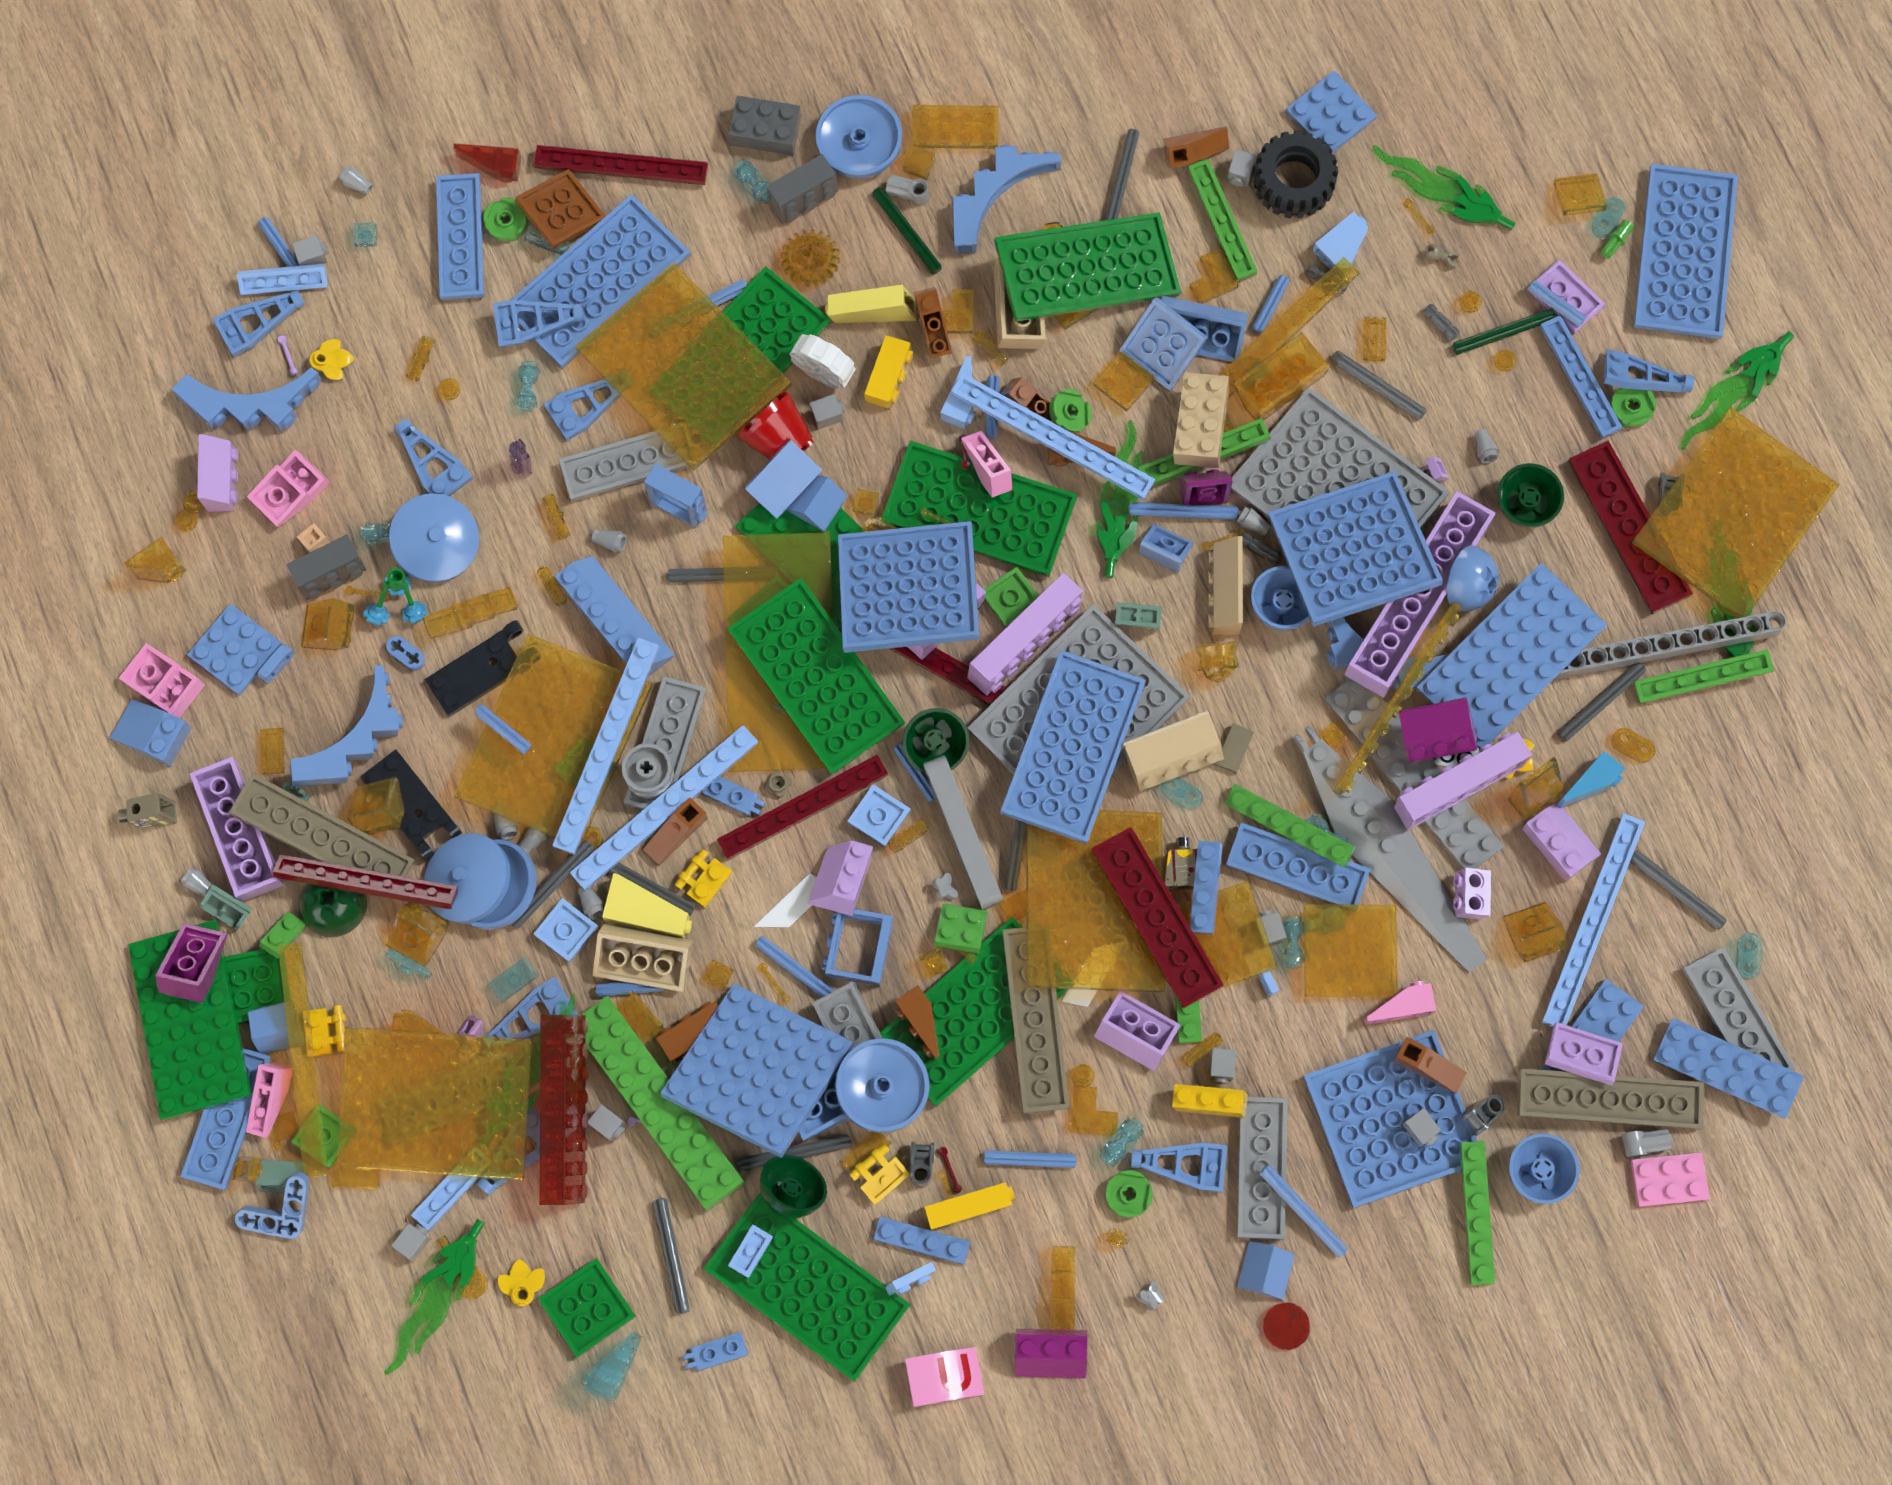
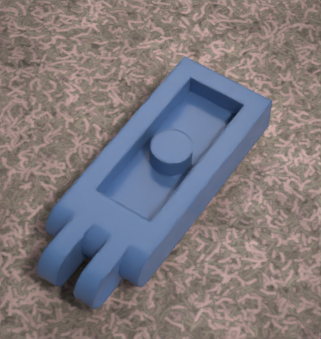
M722 777L716 779L703 791L704 796L747 816H750L751 813L760 816L762 811L754 806L757 805L764 808L766 804L758 799V794Z
M742 1332L692 1347L690 1348L691 1353L683 1355L682 1359L684 1361L692 1358L693 1362L684 1365L685 1369L688 1370L695 1367L697 1372L748 1356Z

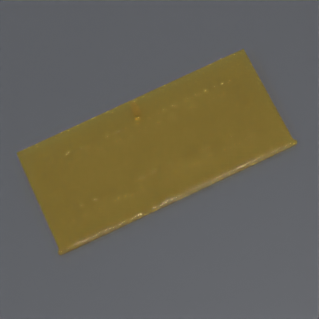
M830 532L723 536L727 734L730 737L744 725L759 743L730 767L728 772L826 769L727 628L800 578L803 579L833 621Z

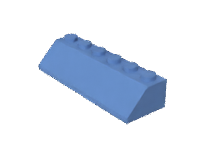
M593 556L572 562L555 575L558 585L625 666L638 638L657 644L660 647L648 677L675 657V654Z

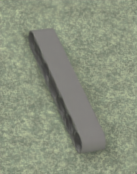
M943 755L923 763L924 770L980 908L985 909L1002 902L1000 890L946 757Z

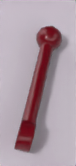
M962 434L959 436L963 454L961 467L968 470L971 463L967 460V451L962 443V438L966 437V435Z
M941 1147L939 1155L943 1157L954 1185L953 1191L960 1193L962 1187L957 1183L947 1157L948 1150L945 1147Z

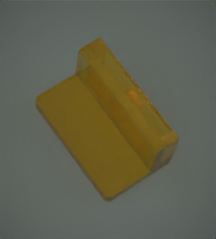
M632 990L629 993L630 997L618 1006L617 1009L648 1044L664 1029V1026Z

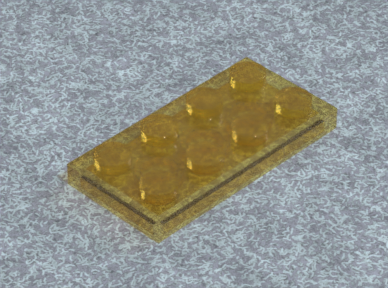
M913 105L912 148L995 149V147H998L999 106Z

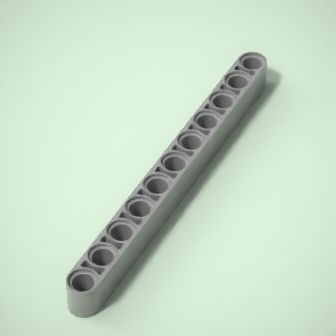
M1773 611L1584 648L1574 658V660L1579 662L1580 666L1572 667L1569 664L1554 680L1775 637L1785 627L1786 618L1781 612ZM1770 620L1776 621V622L1778 623L1779 627H1778V628H1773V627H1771L1770 624H1769V621H1770ZM1747 625L1755 626L1757 632H1750L1747 629ZM1725 629H1730V630H1732V631L1734 632L1735 636H1733V637L1727 636V635L1725 634L1724 630H1725ZM1707 633L1711 635L1712 641L1704 640L1702 634ZM1680 638H1687L1690 641V645H1683L1680 642ZM1659 642H1664V643H1666L1667 646H1668V649H1667V650H1662V649H1660V648L1658 647V644H1657V643H1659ZM1635 647H1643L1646 653L1639 654L1636 652ZM1614 651H1620V652H1622L1623 655H1624V658H1622V659L1616 658V657L1614 656L1613 652H1614ZM1591 656H1599L1602 662H1593Z

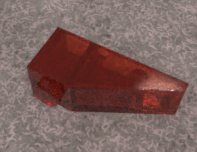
M454 143L455 153L460 159L501 182L510 183L518 181L521 155L518 148Z

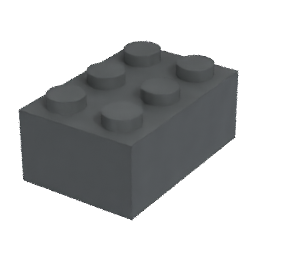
M737 95L728 134L730 146L794 156L802 118L801 107L799 105Z
M823 154L767 185L769 204L782 224L787 221H794L798 218L799 214L806 210L814 209L818 203L833 198L838 192L836 173Z
M347 534L286 564L298 589L306 600L316 599L323 594L322 592L328 589H336L343 584L342 582L350 578L356 579L367 570Z

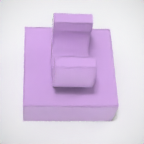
M1431 457L1425 460L1428 466H1423L1420 469L1424 473L1430 471V477L1435 481L1444 482L1450 479L1440 458Z

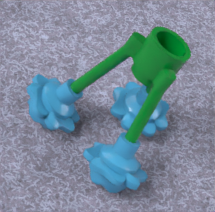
M395 567L385 577L378 603H373L372 606L367 605L363 616L367 617L366 621L373 625L387 624L390 613L383 606L387 590L392 596L398 594V596L402 597L405 593L408 604L405 605L406 609L401 610L404 621H409L411 624L422 621L424 616L428 614V611L426 610L425 603L420 604L419 601H413L409 591L411 589L409 585L411 579L402 570Z

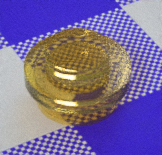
M1467 291L1460 298L1461 308L1469 313L1478 311L1482 305L1481 296L1475 291Z
M1501 350L1495 355L1494 364L1501 371H1510L1516 365V356L1510 350Z
M444 379L438 386V392L445 400H453L460 394V385L454 379Z
M191 492L183 499V507L189 513L197 514L205 508L197 498V492Z
M187 509L180 511L175 517L177 528L185 532L193 530L198 522L196 514Z
M1081 1064L1073 1069L1072 1081L1077 1086L1087 1087L1094 1082L1095 1073L1090 1066Z
M1116 1228L1113 1231H1107L1108 1237L1106 1241L1119 1248H1124V1245L1128 1244L1129 1240L1126 1238L1127 1234Z

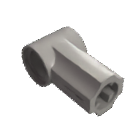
M892 174L888 178L886 194L912 200L916 205H924L929 201L930 193L925 180H911ZM917 190H924L920 195L915 194Z
M1668 1129L1645 1133L1643 1131H1635L1622 1134L1626 1158L1647 1155V1153L1672 1149V1140Z

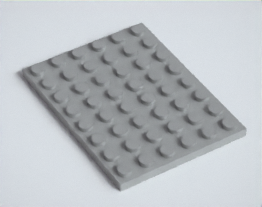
M1310 387L1269 433L1271 440L1260 444L1234 474L1231 486L1233 493L1269 519L1268 512L1395 471L1420 529L1450 493V491Z
M1093 604L967 729L1014 775L1060 650L1146 680L1124 742L1160 729L1190 699V695ZM1122 745L1112 775L1127 762L1124 745Z

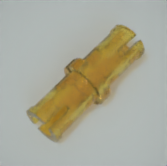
M426 336L421 337L417 351L412 355L413 361L406 374L407 378L411 380L415 378V381H420L423 369L429 363L428 357L435 343L432 338L427 337L426 340Z
M549 494L544 496L541 500L548 514V522H551L557 539L567 538L571 534L564 520V512L560 510L555 495Z

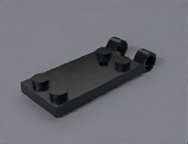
M518 620L508 623L503 630L424 679L448 717L456 714L541 659V655L535 647L526 650L518 658L509 645V641L520 636L524 631ZM496 658L498 660L497 664L490 665V659Z
M396 749L360 776L426 861L435 853L425 842V839L437 829L443 826L451 838L462 834V831ZM418 810L422 811L423 813L420 818H416L414 816L415 812Z

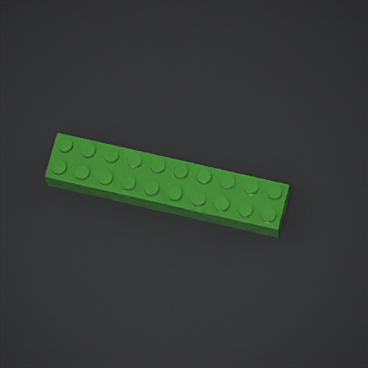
M608 996L570 1023L707 1212L711 1211L745 1185L743 1179L696 1115L661 1097V1091L669 1081L668 1077Z

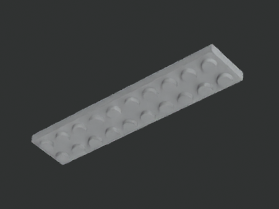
M1350 679L1324 699L1325 703L1399 793L1409 787L1415 789L1423 779L1429 776L1435 778L1440 774L1439 771L1441 769L1432 759L1409 763L1401 722L1378 694ZM1465 799L1424 822L1462 869H1477L1504 847Z

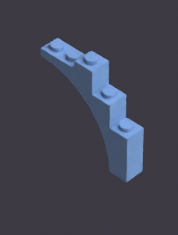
M1001 145L1000 147H995L996 171L982 169L979 172H974L975 196H970L969 194L953 196L955 253H976L979 230L991 205L1002 193L1021 180L1043 172L1059 171L1061 165L1060 153L1049 151L1043 154H1034L1032 152L1017 154V146Z
M311 367L299 378L283 387L264 393L246 395L214 390L186 374L172 388V391L176 397L213 430L217 426H221L226 421L227 416L230 415L247 431L251 427L257 426L261 421V417L264 416L283 432L285 429L290 428L297 418L293 409L299 407L304 402L305 397L319 387L322 380L319 374Z
M1343 617L1327 622L1330 628L1328 629L1329 639L1335 643L1330 644L1326 655L1330 666L1333 665L1335 671L1348 667L1364 641L1348 625ZM1448 654L1432 658L1409 657L1393 682L1395 690L1400 691L1401 697L1418 692L1416 690L1417 686Z
M384 665L374 666L371 700L364 715L354 729L341 741L324 751L306 757L290 759L292 787L347 783L348 776H352L351 762L347 761L373 759V752H377V740L372 737L398 736L399 728H403L402 715L397 714V708H388L391 707V694H386V686H389V673L384 672Z

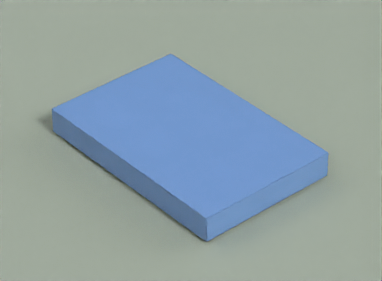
M789 439L744 489L774 517L778 518L818 476L822 469Z

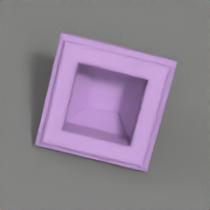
M470 1015L458 1032V1035L469 1041L482 1036L483 1021Z

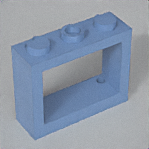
M655 463L644 481L650 503L696 528L699 523L705 521L708 515L702 488Z
M858 909L854 910L853 916L833 912L831 925L834 926L833 934L828 935L826 946L830 948L829 956H824L822 970H826V977L880 987L893 925V916ZM845 918L882 925L872 976L835 970Z

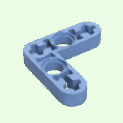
M296 1172L289 1177L285 1186L282 1212L244 1206L235 1216L237 1226L241 1229L288 1239L297 1238L305 1225L310 1186L308 1176L302 1172ZM295 1180H299V1184L302 1185L297 1194H294L297 1187L296 1183H294ZM292 1200L299 1202L301 1209L298 1211L293 1210L289 1202ZM245 1213L251 1219L249 1222L246 1221V1217H243ZM264 1218H272L275 1221V1227L266 1226ZM290 1223H293V1226L296 1228L295 1231H292L291 1227L288 1226Z

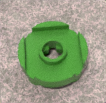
M501 198V201L489 204L484 212L483 219L487 232L499 241L514 242L518 240L519 236L527 228L528 218L515 203V199ZM508 215L511 221L503 224L500 219Z
M1619 387L1610 402V406L1624 428H1636L1645 425L1652 418L1656 408V400L1650 390ZM1629 401L1638 403L1639 406L1636 407V410L1628 407Z
M1065 389L1050 400L1049 413L1051 422L1067 431L1077 433L1083 430L1091 420L1090 405L1088 402H1084L1081 398L1083 395L1073 389ZM1068 407L1074 413L1073 415H1069L1067 412Z
M1122 1171L1116 1174L1107 1185L1106 1200L1108 1206L1118 1216L1124 1218L1140 1216L1149 1208L1152 1202V1187L1146 1177L1137 1171ZM1128 1188H1132V1192L1136 1193V1197H1132L1130 1201L1126 1200V1196L1122 1195V1192L1127 1191Z

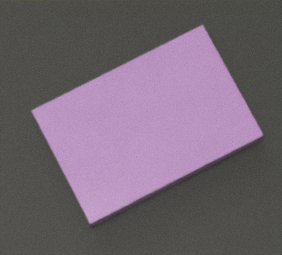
M1560 259L1536 279L1586 316L1582 325L1577 326L1554 310L1556 317L1561 315L1568 330L1573 335L1606 305ZM1532 294L1547 310L1553 309L1548 304H1546L1541 299Z
M1555 1022L1545 1065L1613 1086L1623 1043Z

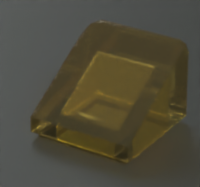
M1333 722L1318 736L1319 739H1322L1336 752L1348 741V738Z

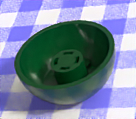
M1526 463L1513 467L1502 477L1498 486L1497 499L1502 513L1509 521L1520 527L1537 528L1548 524L1559 514L1564 503V489L1559 478L1550 469L1539 464Z
M930 708L923 710L913 716L905 727L902 738L903 751L909 763L920 772L926 773L923 763L943 755L946 757L950 769L953 770L964 760L968 752V729L959 716L947 709Z
M307 883L303 887L299 898V911L306 926L314 933L324 937H339L348 934L361 923L367 909L366 894Z
M783 1155L782 1158L779 1156L773 1157L766 1162L760 1175V1192L763 1200L772 1211L783 1217H806L818 1210L827 1197V1184L819 1170L808 1161L796 1156Z

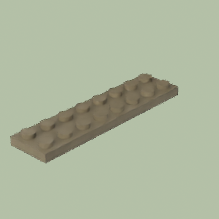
M253 773L229 811L230 815L320 862L406 877L415 859Z
M1049 925L1005 929L1002 933L1023 1114L1070 1109Z
M1519 1069L1517 1116L1703 1129L1704 1082L1616 1076L1615 1082L1611 1086L1570 1072Z

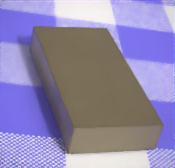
M1233 723L1222 748L1224 759L1216 762V766L1237 774L1254 732Z

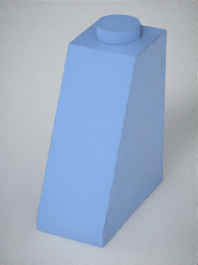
M1353 212L1314 244L1313 253L1339 280L1346 279L1368 230L1366 220Z

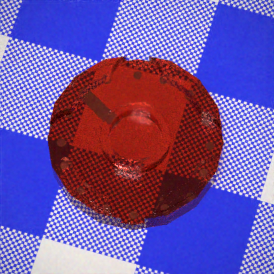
M1294 1303L1274 1305L1263 1319L1265 1338L1272 1346L1280 1350L1298 1348L1307 1340L1310 1333V1322L1307 1313Z

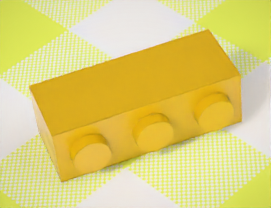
M885 335L864 394L865 402L887 409L891 408L892 403L896 404L900 392L897 390L899 383L903 384L907 371H904L906 363H911L914 353L911 351L910 342Z
M1175 1084L1172 1107L1178 1112L1246 1118L1248 1094L1244 1090Z

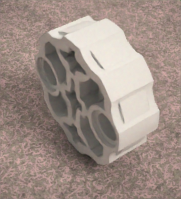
M802 334L789 354L795 366L800 368L806 375L834 389H844L856 370L851 358L846 356L839 348L811 334Z

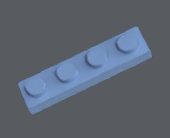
M1198 841L1190 928L1193 933L1214 934L1222 854L1221 842Z
M884 1217L879 1218L874 1236L875 1241L962 1265L965 1264L970 1246V1241Z

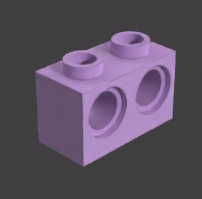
M1472 868L1456 871L1453 879L1455 887V898L1453 901L1455 917L1480 920L1490 916L1491 871ZM1469 878L1473 882V887L1469 883ZM1469 901L1472 903L1473 909L1470 908Z

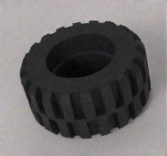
M1287 131L1281 133L1280 138L1278 136L1272 137L1270 143L1264 144L1256 159L1253 184L1254 188L1257 189L1256 195L1258 199H1264L1263 205L1267 209L1271 207L1273 208V213L1277 215L1283 213L1286 218L1296 215L1298 219L1304 218L1306 213L1308 216L1315 214L1316 209H1323L1326 202L1330 201L1335 189L1338 176L1336 156L1334 154L1331 155L1332 149L1329 145H1323V139L1320 137L1315 139L1312 137L1313 134L1309 132L1304 135L1300 134L1301 131H1294L1293 134H1289ZM1297 161L1310 167L1316 179L1309 186L1292 188L1283 184L1278 179L1275 170L1283 163Z

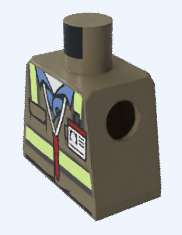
M160 793L128 799L126 801V808L118 810V819L120 823L129 822L139 828L176 824V801Z

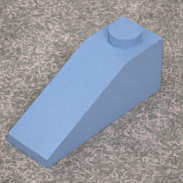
M966 356L952 389L962 373L972 378L970 356ZM950 391L940 414L942 421L965 430L968 423L972 424L976 412H974V406L952 395Z

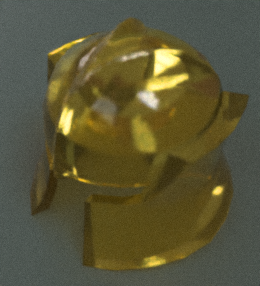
M1231 641L1195 647L1200 655L1198 671H1202L1206 678L1212 682H1224L1227 677H1230L1235 672L1236 668H1239L1236 658L1239 642Z

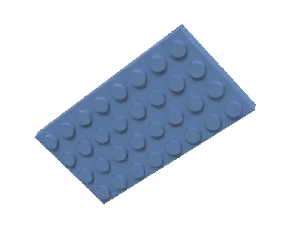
M1659 164L1650 165L1633 328L1721 339L1723 337L1738 175Z
M631 194L511 300L571 305L582 303L585 321L573 322L533 339L563 369L689 258L691 253ZM573 310L570 311L572 317H574ZM522 311L518 314L519 326L524 331L537 325L535 313ZM543 311V324L547 325L557 322L559 320L558 311Z
M1540 563L1417 686L1416 690L1431 704L1467 697L1477 733V748L1480 749L1491 743L1607 624L1548 568Z
M1060 650L1000 814L1087 845L1146 680Z

